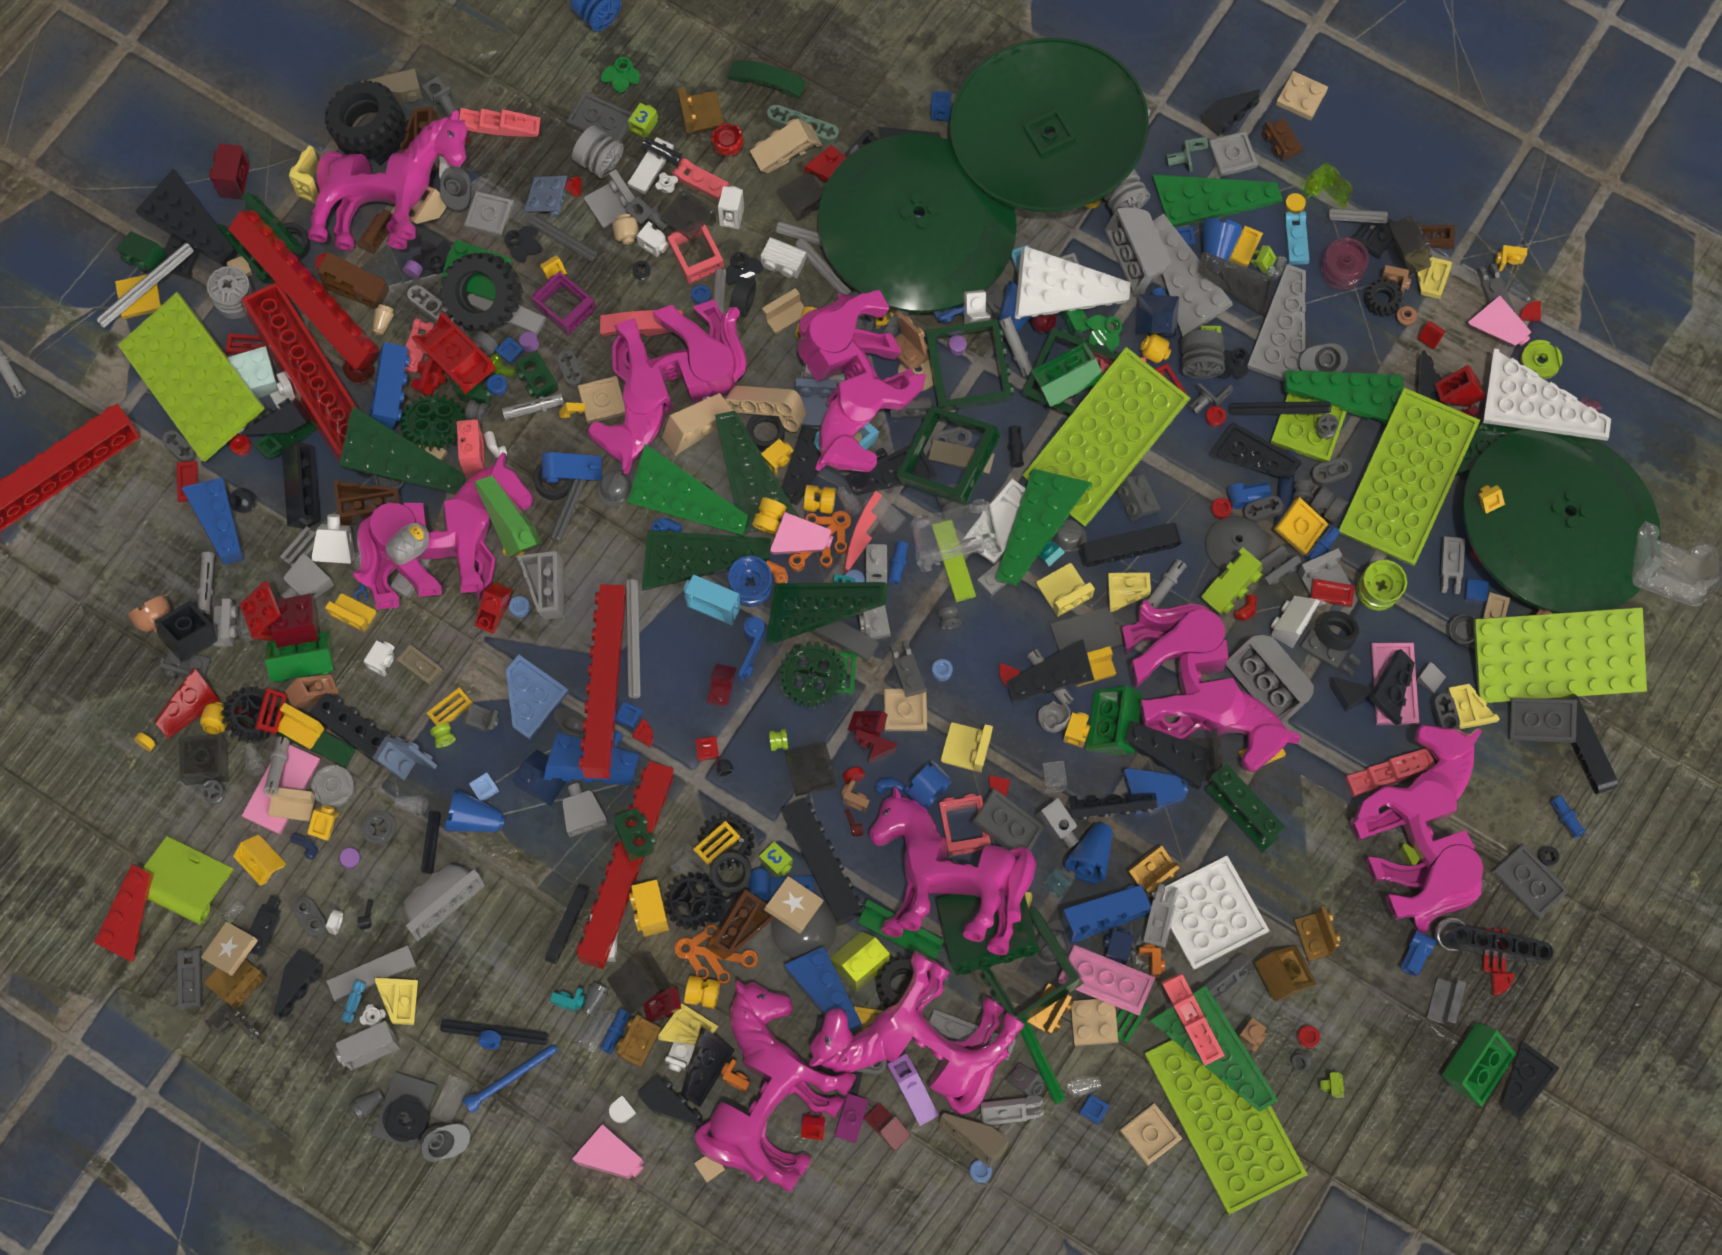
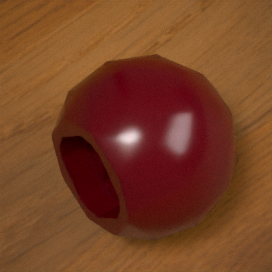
M1040 314L1032 317L1031 320L1034 329L1040 333L1050 332L1056 326L1057 321L1055 314Z

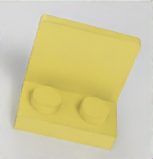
M309 145L301 153L297 164L291 168L289 178L297 196L316 204L319 193L313 176L317 171L319 161L314 148Z
M1071 563L1036 583L1057 617L1091 599L1095 590L1091 582L1088 584L1084 583Z
M952 722L941 762L982 773L993 726L985 724L984 729L980 730Z

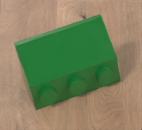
M456 240L448 253L442 277H447L448 274L445 271L448 266H453V261L461 259L466 254L490 253L504 258L503 262H509L511 265L512 260L509 257ZM475 273L467 284V293L494 302L496 295L495 285L487 274Z
M1085 342L1031 370L1050 407L1062 403L1072 395L1081 393L1082 390L1089 386L1096 385L1103 376L1096 358Z
M330 631L319 632L318 641L277 648L275 641L267 642L265 663L270 682H285L291 678L308 677L314 674L325 675L333 671L334 656Z
M1128 686L1094 690L1089 723L1090 729L1085 750L1117 756L1134 754L1135 749L1124 743L1129 723L1131 721L1139 723V705L1143 694Z
M1476 1023L1442 1076L1453 1089L1482 1107L1516 1053L1498 1030Z

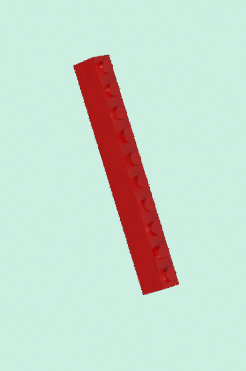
M254 210L240 211L228 228L352 368L355 371L367 369L380 352L375 343L362 332L360 326L352 321L349 314L336 303L335 298L325 291L323 285L316 281L311 272L298 261V257L289 251L285 243L273 233L271 227L263 222L257 212Z
M600 584L599 592L595 593V605H598V609L593 612V622H596V628H592L591 634L594 646H590V658H593L592 664L588 665V676L591 677V682H587L586 694L589 695V701L585 700L584 707L587 719H583V732H586L585 738H581V751H584V755L579 758V770H583L584 778L610 779L626 604L625 585Z
M649 761L647 768L644 767L641 772V785L636 787L633 795L635 799L633 806L629 805L627 811L638 808L640 814L644 813L648 823L645 826L647 832H652L653 834L674 778V768ZM629 822L626 826L632 828L635 827L637 824L635 822ZM641 840L636 841L634 843L635 846H642L645 844V842ZM621 841L619 844L616 843L612 852L614 858L612 863L607 864L605 883H600L598 902L594 901L590 912L592 914L591 921L586 922L583 934H585L583 942L579 941L576 949L580 963L603 970L630 899L629 893H632L631 886L635 885L645 858L644 856L629 862Z

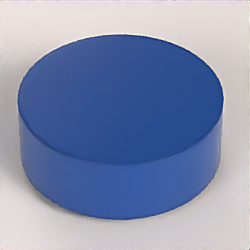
M705 285L695 286L691 291L693 303L699 305L710 301V289Z
M495 374L487 380V388L492 395L499 396L507 391L508 384L504 376Z
M491 1030L482 1031L478 1039L479 1045L488 1050L497 1049L501 1042V1036Z

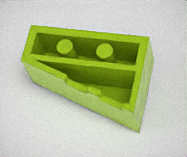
M1244 547L1239 551L1241 554L1236 560L1226 566V571L1220 577H1217L1201 596L1202 601L1219 616H1222L1224 613L1227 615L1234 608V601L1237 598L1242 599L1249 591L1247 587L1252 582L1254 584L1257 583L1263 575L1261 573L1263 571L1262 563Z

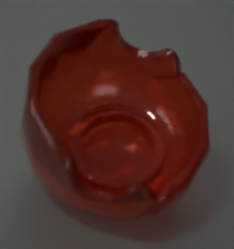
M346 360L342 364V370L346 378L356 384L368 382L375 373L374 366L367 369L354 370Z

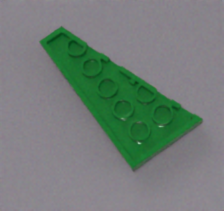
M1152 175V181L1163 214H1165L1175 228L1202 222L1207 218H1220L1280 204L1283 200L1277 182Z
M1285 370L1283 373L1285 392L1306 399L1313 398L1319 401H1330L1332 405L1340 407V410L1367 419L1375 418L1383 421V424L1386 425L1404 389L1402 375Z
M645 444L627 503L737 535H745L750 516Z
M1032 469L996 575L997 582L1013 586L1018 585L1036 557L1040 556L1043 552V548L1048 541L1052 540L1068 519L1073 508L1080 503L1083 495L1092 487V482Z
M1206 986L1193 993L1225 1056L1204 1065L1174 1006L1150 1020L1259 1112L1278 1101Z

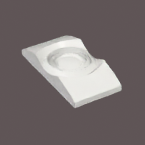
M1011 479L962 537V541L995 564L1004 555L1026 488Z

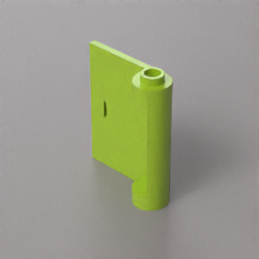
M166 836L143 867L153 873L148 900L199 925L206 920L210 912L211 901L234 871V868Z

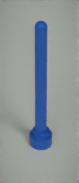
M550 1045L477 1095L474 1093L464 1097L462 1100L471 1114L479 1109L478 1107L482 1105V1101L556 1053L557 1047Z

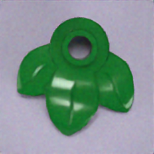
M620 57L615 61L614 65L605 68L601 81L612 82L614 90L620 94L629 88L630 83L639 84L640 73L633 68L631 60L626 57Z
M1095 315L1086 321V325L1093 330L1089 335L1088 341L1090 344H1105L1110 352L1118 347L1120 343L1119 333L1122 330V323L1119 318L1115 316L1106 318L1102 315ZM1110 323L1114 325V330L1109 328Z

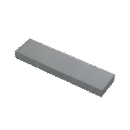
M473 294L468 296L471 305L479 311L487 310L493 304V301ZM518 305L517 312L512 313V319L505 322L526 332H534L537 336L546 318Z
M407 945L327 980V984L336 1002L349 996L350 991H353L352 986L355 980L365 982L364 989L375 985V978L389 979L416 967V963Z
M933 1009L929 1023L938 1033L954 1041L968 1038L979 1027ZM993 1031L989 1044L996 1039L999 1033ZM1015 1039L1013 1043L1007 1047V1050L1010 1055L1016 1041ZM1009 1056V1057H1007V1058H1006V1059H1004V1060H1005V1061H1007V1062H1008V1061H1009V1058H1010V1056Z

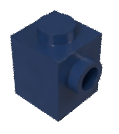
M1124 929L1113 930L1111 936L1107 935L1104 948H1107L1105 957L1126 965L1134 935H1130V932Z

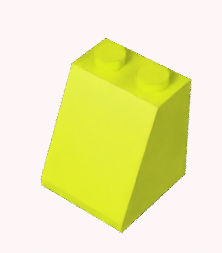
M861 931L833 954L830 960L836 970L857 992L878 975L885 962L889 963L890 953L876 937Z

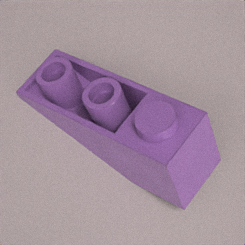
M907 1053L897 1058L894 1062L887 1064V1070L918 1125L922 1126L938 1117L939 1114Z

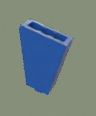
M1129 768L1124 769L1122 774L1128 794L1156 793L1158 808L1183 802L1188 793L1186 783L1184 781L1181 782V779L1176 775ZM1141 810L1134 811L1135 815L1143 813Z

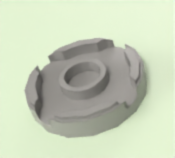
M329 765L318 770L311 783V790L317 802L331 807L342 806L348 802L355 788L354 779L349 771L338 765Z

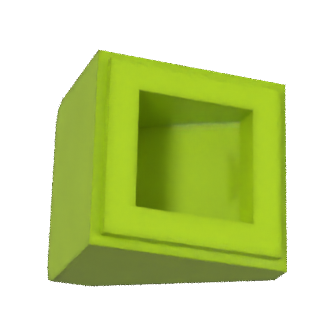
M1406 843L1402 845L1399 851L1406 865H1416L1420 858L1415 850Z

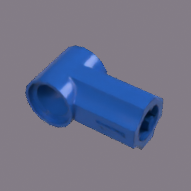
M1268 482L1251 485L1237 483L1227 488L1233 509L1245 508L1251 502L1271 496Z
M1416 930L1408 945L1409 950L1400 969L1409 975L1417 977L1426 957H1429L1437 940Z

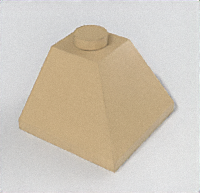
M427 187L421 199L409 212L410 222L418 224L440 218L447 206L443 203L440 193L436 189ZM394 206V208L392 209L391 214L394 213V211H395V206Z

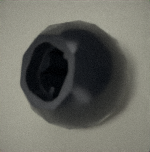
M240 487L231 493L229 501L234 511L247 513L255 506L256 499L250 489Z

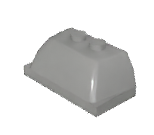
M1118 208L1104 231L1126 280L1131 282L1130 288L1134 297L1142 295L1146 287L1164 272L1171 263V259L1167 253L1166 245L1161 240L1159 230L1155 227L1148 211L1139 208Z
M1266 635L1251 637L1226 662V666L1248 692L1272 710L1283 724L1301 709L1313 695L1314 685L1273 637Z
M448 864L440 871L435 872L423 885L418 886L404 901V919L407 923L406 927L412 936L419 941L481 890L485 885L479 874L475 870L470 872L461 866Z

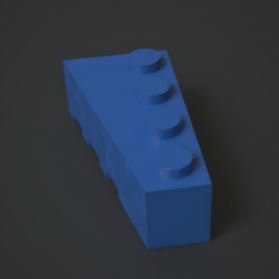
M384 342L380 350L375 375L378 379H375L372 394L375 396L372 398L368 414L371 415V418L392 430L396 420L400 421L402 409H399V403H402L405 391H402V385H405L407 380V373H404V370L409 365L410 355H407L408 347Z
M223 477L182 487L189 504L223 565L244 561Z
M557 732L546 765L544 780L561 778L562 781L571 782V779L584 780L585 783L603 781L604 784L632 785L640 754L613 747L610 779L584 778L583 770H579V758L584 755V751H581V738Z
M1131 885L1121 892H1113L1102 898L1063 909L1060 921L1071 945L1149 915L1151 905L1142 885L1137 887Z
M824 946L784 965L785 972L811 1000L812 1004L822 1013L824 1018L829 1010L840 1008L847 1014L850 1032L853 1034L862 1030V1023Z

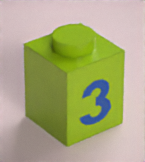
M639 103L628 120L629 131L643 138L648 137L658 122L657 111L650 105Z
M773 842L759 856L760 862L777 878L781 875L786 876L793 868L791 866L793 858L776 842Z

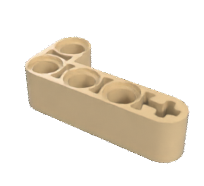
M734 386L725 398L727 404L736 413L779 416L783 427L790 432L798 431L807 416L800 395L791 389Z

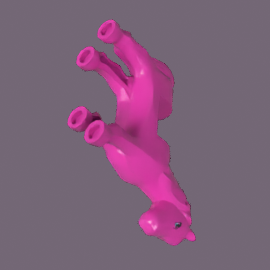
M454 110L449 117L433 120L429 125L422 128L415 139L409 143L408 148L403 152L393 153L389 157L386 174L381 172L371 174L369 161L362 154L343 155L333 151L325 153L317 166V183L320 193L317 196L316 206L311 211L313 214L311 216V228L308 231V238L318 243L327 241L326 220L332 206L341 199V204L336 210V225L334 227L336 238L334 245L340 250L352 251L355 246V240L351 235L350 226L352 218L359 207L368 202H386L395 205L392 218L386 225V229L390 234L387 244L395 249L407 248L408 240L416 238V227L410 222L409 212L418 203L429 186L430 173L438 155L444 157L447 163L453 167H460L466 160L465 141L467 126L464 124L465 120L458 119V110Z
M894 787L892 797L886 798L882 802L879 817L871 827L869 837L876 846H885L894 839L902 836L905 837L907 848L904 858L907 890L899 911L892 918L884 922L881 931L883 934L895 938L901 937L904 929L919 931L922 918L930 914L931 907L928 895H973L981 898V906L973 921L966 924L963 936L970 941H983L986 930L994 924L993 916L997 911L999 920L997 932L988 941L987 949L996 955H1006L1009 950V941L1013 935V923L1021 921L1020 902L1034 879L1036 869L1034 855L1027 847L1007 850L999 846L986 845L982 851L978 867L971 864L959 865L946 861L947 841L937 832V827L928 810L917 801L902 797L899 790Z
M917 951L914 952L910 959L914 973L905 994L897 1004L890 1006L879 1014L867 1029L853 1036L849 1030L847 1014L843 1009L834 1008L826 1013L820 1033L816 1035L810 1044V1051L813 1055V1058L809 1061L811 1067L822 1065L832 1069L834 1072L850 1073L873 1066L877 1062L885 1060L894 1062L903 1052L911 1038H913L917 1045L922 1048L928 1046L933 1051L932 1054L941 1060L930 1078L928 1087L944 1096L949 1102L950 1107L958 1114L969 1113L982 1102L991 1086L998 1064L1010 1056L1007 1047L1013 1043L1016 1034L1025 1025L1017 1017L1007 1012L1003 1017L1001 1032L989 1044L991 1034L1000 1026L999 1016L1005 1008L986 996L982 1004L984 1011L982 1020L976 1031L961 1041L946 1039L925 1019L922 1009L927 1003L942 994L943 981L948 977L950 971Z
M737 980L735 982L737 994L729 1011L730 1026L737 1044L742 1050V1056L744 1057L742 1064L748 1070L766 1080L760 1090L761 1098L758 1102L754 1101L751 1105L749 1116L728 1104L720 1102L712 1114L711 1120L698 1128L694 1133L695 1142L701 1154L723 1166L743 1170L755 1182H759L765 1176L770 1183L779 1185L785 1191L791 1193L800 1176L802 1177L807 1170L812 1157L805 1153L792 1155L776 1149L765 1135L767 1119L785 1097L793 1093L805 1102L811 1112L815 1114L826 1112L829 1116L836 1118L845 1102V1098L839 1095L831 1098L817 1095L806 1082L813 1084L824 1093L838 1090L841 1094L847 1095L856 1079V1075L848 1072L836 1076L829 1075L801 1061L789 1047L778 1041L766 1026L772 1020L786 1017L792 1012L793 1005L791 999L784 994L769 992L755 982L743 985ZM709 1130H710V1132H711V1134H712L713 1137H709V1136H708V1131H709Z

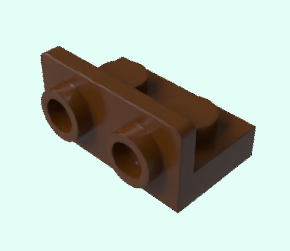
M1284 118L1272 124L1270 121L1265 122L1262 132L1266 141L1270 142L1273 153L1282 162L1303 152V147Z
M383 209L381 214H376L357 242L358 247L372 254L376 252L388 234L386 225L392 218L390 211Z

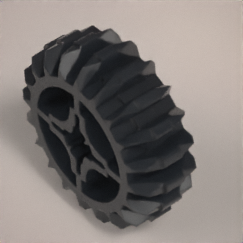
M242 687L240 692L235 690L232 696L228 695L226 698L227 702L222 704L224 710L220 712V715L224 716V718L221 720V723L228 724L225 727V731L231 730V737L238 735V742L245 738L246 743H250L251 740L258 743L260 738L265 740L267 735H271V732L255 729L264 697L261 695V689L254 692V688L250 687L247 692L245 687ZM268 700L267 707L264 714L265 721L267 718L271 700ZM242 702V711L234 715L235 704ZM274 707L273 715L269 725L271 727H273L276 717L275 712H277L278 707ZM249 712V715L252 714L253 718H250V716L248 717L246 713Z
M720 813L719 820L712 816L713 823L705 821L707 829L700 828V833L703 835L697 836V840L702 842L726 821L732 828L742 834L726 851H732L735 846H739V843H743L738 852L744 856H752L750 849L754 848L755 844L750 841H753L755 837L754 834H750L752 828L746 827L747 821L743 820L740 822V816L737 815L733 820L731 813H728L727 818H724L723 813ZM725 828L718 837L714 838L711 842H709L702 849V853L706 849H708L714 842H716L728 830ZM722 842L715 850L719 849L724 843ZM713 852L707 855V858H709L713 854ZM727 859L720 864V870L723 871L725 865H728L729 870H732V864H735L737 868L741 867L737 860Z
M688 872L687 877L684 874H680V881L673 879L675 884L673 887L667 886L671 892L670 894H664V897L669 899L663 903L664 906L669 907L665 913L671 915L669 920L671 922L676 921L675 925L677 927L683 926L685 930H689L691 927L695 931L698 925L701 928H705V921L711 924V916H718L714 910L715 908H721V905L716 902L722 898L716 895L720 890L714 887L715 885L712 880L709 881V876L704 875L702 877L700 872H696L695 875L692 872ZM696 885H702L707 896L699 895ZM685 890L684 895L680 897L681 893ZM693 897L696 898L692 905L689 904ZM706 905L703 911L699 914L700 908ZM678 906L686 907L689 918L682 916Z

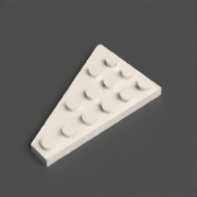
M1025 246L1021 250L1015 318L1035 317L1040 314L1049 315L1066 310L1089 309L1099 305L1109 306L1113 303H1126L1130 297L1131 282Z
M1499 349L1493 350L1483 423L1608 441L1611 418L1598 413L1591 406L1584 405L1577 400V397L1564 389H1559L1554 383H1549L1538 376V373L1530 368L1520 365L1517 360L1510 359L1500 353Z

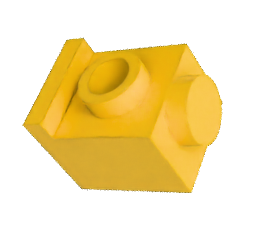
M778 439L761 455L773 474L777 475L778 468L780 466L784 467L790 461V454L793 452V449L787 442L783 443Z
M1072 712L1063 742L1081 748L1084 747L1090 725H1087L1089 718L1087 714Z

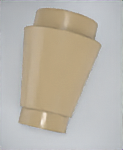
M381 304L375 308L372 333L379 336L384 335L394 317V310Z

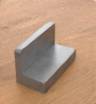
M1438 978L1434 986L1426 1019L1452 1028L1457 1021L1467 982L1457 980L1455 983Z

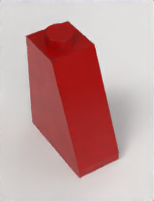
M1470 365L1464 366L1435 383L1441 402L1470 407L1486 398L1480 380Z

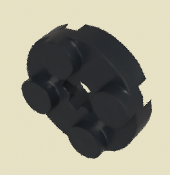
M412 1097L398 1098V1100H395L386 1107L383 1114V1125L386 1132L392 1139L398 1142L407 1143L418 1140L428 1126L427 1109L419 1100ZM406 1114H409L411 1122L403 1126L400 1117H405Z

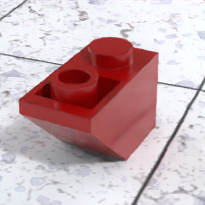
M493 582L483 592L474 626L494 634L508 608L513 590L496 582Z

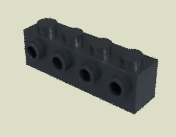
M294 442L282 450L287 526L305 529L306 526L309 527L319 521L313 445Z
M325 693L309 712L313 719L320 722L321 725L379 766L380 763L372 757L386 736L392 738V736L384 730L379 732L375 729L376 725L369 719L363 720L358 717L359 713L354 708L349 707L347 709L342 705L343 701L336 695L331 697Z

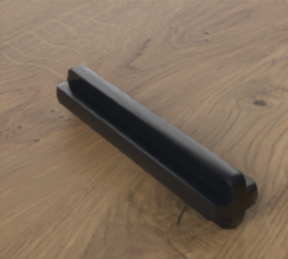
M430 811L428 815L421 872L424 874H432L434 870L441 818L440 812Z

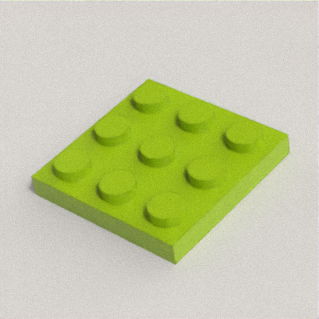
M1288 393L1285 402H1309L1319 400L1313 398L1306 399ZM1331 404V413L1281 414L1271 444L1286 450L1295 451L1298 454L1324 463L1328 462L1331 459L1347 412ZM1325 414L1334 415L1339 422L1335 435L1330 439H1323L1316 433L1318 421Z

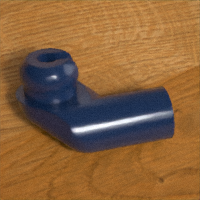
M297 833L291 835L290 842L305 848L306 851L303 855L307 859L313 860L315 854H318V848L306 836Z

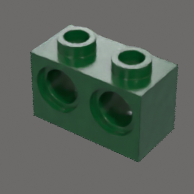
M537 350L516 361L517 370L515 372L520 381L524 380L526 382L525 388L530 397L534 396L536 399H539V396L547 397L559 390L556 380ZM529 367L535 368L532 371H526V369ZM538 383H545L542 387H536Z
M638 808L613 817L615 829L629 862L654 853L653 845L656 842L652 832H647L645 826L648 823L644 813L640 814ZM629 822H635L637 824L635 827L632 828L626 826ZM639 840L645 842V844L642 846L634 845V843Z

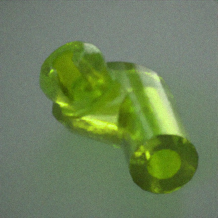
M493 354L490 357L496 367L494 370L495 374L514 377L515 367L504 366L501 356L498 354Z

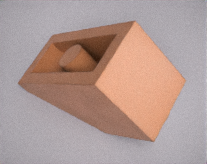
M331 675L297 678L285 690L291 706L298 709L317 704L325 693L332 697L337 695L339 691Z

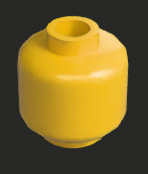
M1157 334L1147 335L1140 346L1142 356L1154 363H1160L1163 359L1167 360L1171 353L1169 341Z
M215 702L204 707L200 724L205 732L217 735L225 731V727L228 724L221 723L224 716L220 715V712L224 710L222 707L223 703Z

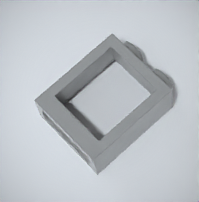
M384 1021L335 1043L338 1050L334 1052L339 1063H342L343 1067L347 1066L352 1071L395 1052L400 1047L393 1029Z

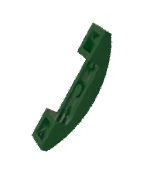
M733 61L727 75L729 80L744 84L746 81L780 89L782 94L801 99L806 86V80L789 71L754 61Z
M309 418L306 423L289 433L266 434L254 442L253 446L265 459L273 458L282 454V450L294 442L304 441L317 429Z
M277 731L276 735H273V736H275V737H277V738H278V737H282V740H284V737H285V738H287V739L290 741V743L292 742V743L297 744V745H299V746H301V747H303V748H306V747H304L303 745H301V744L297 743L296 741H294V740L288 738L287 736L281 734V733L278 732V731ZM322 732L313 747L308 749L345 768L348 767L356 752L354 747L325 732Z

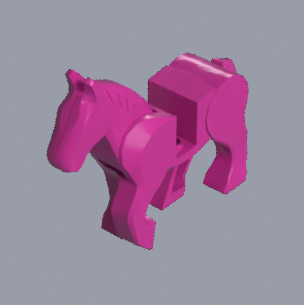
M880 290L861 293L857 296L839 293L837 301L807 312L799 321L801 337L798 340L797 350L800 358L808 365L807 368L814 379L820 382L842 372H845L847 379L839 383L827 399L828 408L820 427L821 457L815 468L817 471H820L826 465L838 470L872 471L877 465L876 454L865 450L853 435L863 430L875 417L879 409L902 410L919 395L924 387L926 374L914 375L911 368L893 377L880 379L864 353H872L882 358L893 360L902 353L892 333L876 334L855 329L859 315L869 314L875 317H884L889 310V306Z
M714 299L693 306L695 314L710 326L709 335L696 323L680 314L674 305L653 311L654 320L662 327L677 334L685 342L688 350L674 351L650 360L635 318L614 325L618 336L612 346L613 371L625 383L623 391L625 423L609 426L601 422H593L588 428V436L612 458L622 463L624 474L629 475L633 460L643 452L645 444L648 446L658 434L665 416L674 410L664 381H672L683 375L694 403L719 393L721 395L727 394L737 384V380L745 373L747 357L736 330V320L740 315L737 307H731L723 314Z
M502 452L494 465L471 477L460 488L454 498L444 501L443 522L445 532L435 530L429 533L428 548L421 555L406 564H395L386 554L385 547L399 530L411 523H421L426 527L423 503H404L403 505L387 503L375 509L370 517L361 522L357 531L360 567L352 575L357 581L370 587L375 609L399 607V597L387 583L389 575L396 568L413 586L418 597L442 595L441 585L435 577L421 566L418 559L457 557L460 593L475 592L477 600L483 596L484 590L492 582L495 557L484 544L490 528V517L474 482L492 475L522 511L530 508L533 502L531 492L522 483L518 475L505 465L506 453ZM474 565L478 567V572H476Z
M1144 600L1139 609V622L1134 625L1123 626L1121 630L1125 654L1131 652L1143 641L1155 642L1142 656L1132 660L1131 669L1135 687L1137 688L1145 682L1161 664L1178 658V679L1182 695L1141 700L1139 706L1143 720L1142 725L1182 740H1186L1198 730L1217 734H1246L1248 736V749L1242 757L1241 765L1248 772L1259 770L1275 757L1287 743L1298 744L1301 735L1287 730L1277 715L1261 701L1240 691L1233 678L1200 683L1202 682L1201 675L1222 672L1228 660L1227 640L1223 641L1225 627L1222 620L1215 613L1211 612L1209 608L1198 604L1158 609L1151 606L1148 600ZM1164 716H1181L1177 723H1167Z
M1423 724L1418 727L1415 732V741L1421 746L1427 747L1438 763L1417 777L1409 788L1383 786L1358 806L1355 817L1349 821L1357 842L1399 826L1404 827L1409 842L1420 858L1421 864L1413 866L1398 865L1375 857H1368L1365 862L1373 882H1388L1405 888L1422 890L1417 896L1412 898L1388 894L1385 897L1394 920L1414 917L1416 927L1421 932H1427L1431 921L1436 917L1468 907L1481 895L1483 864L1477 852L1474 851L1475 846L1466 830L1433 841V831L1430 826H1427L1428 824L1448 818L1457 810V800L1464 792L1472 773L1474 744L1482 731L1479 728L1468 734L1457 729ZM1383 806L1390 807L1387 811L1379 814V808Z

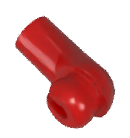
M1250 594L1246 596V606L1237 609L1234 613L1236 620L1246 621L1255 615L1256 595Z

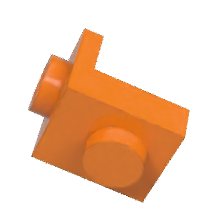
M1146 944L1138 949L1137 956L1150 957V975L1159 978L1161 972L1165 971V959H1161V948H1155V945Z

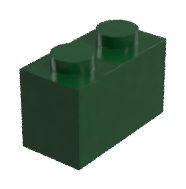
M132 231L128 233L116 248L121 254L120 258L128 265L134 264L141 271H153L167 256L158 243Z

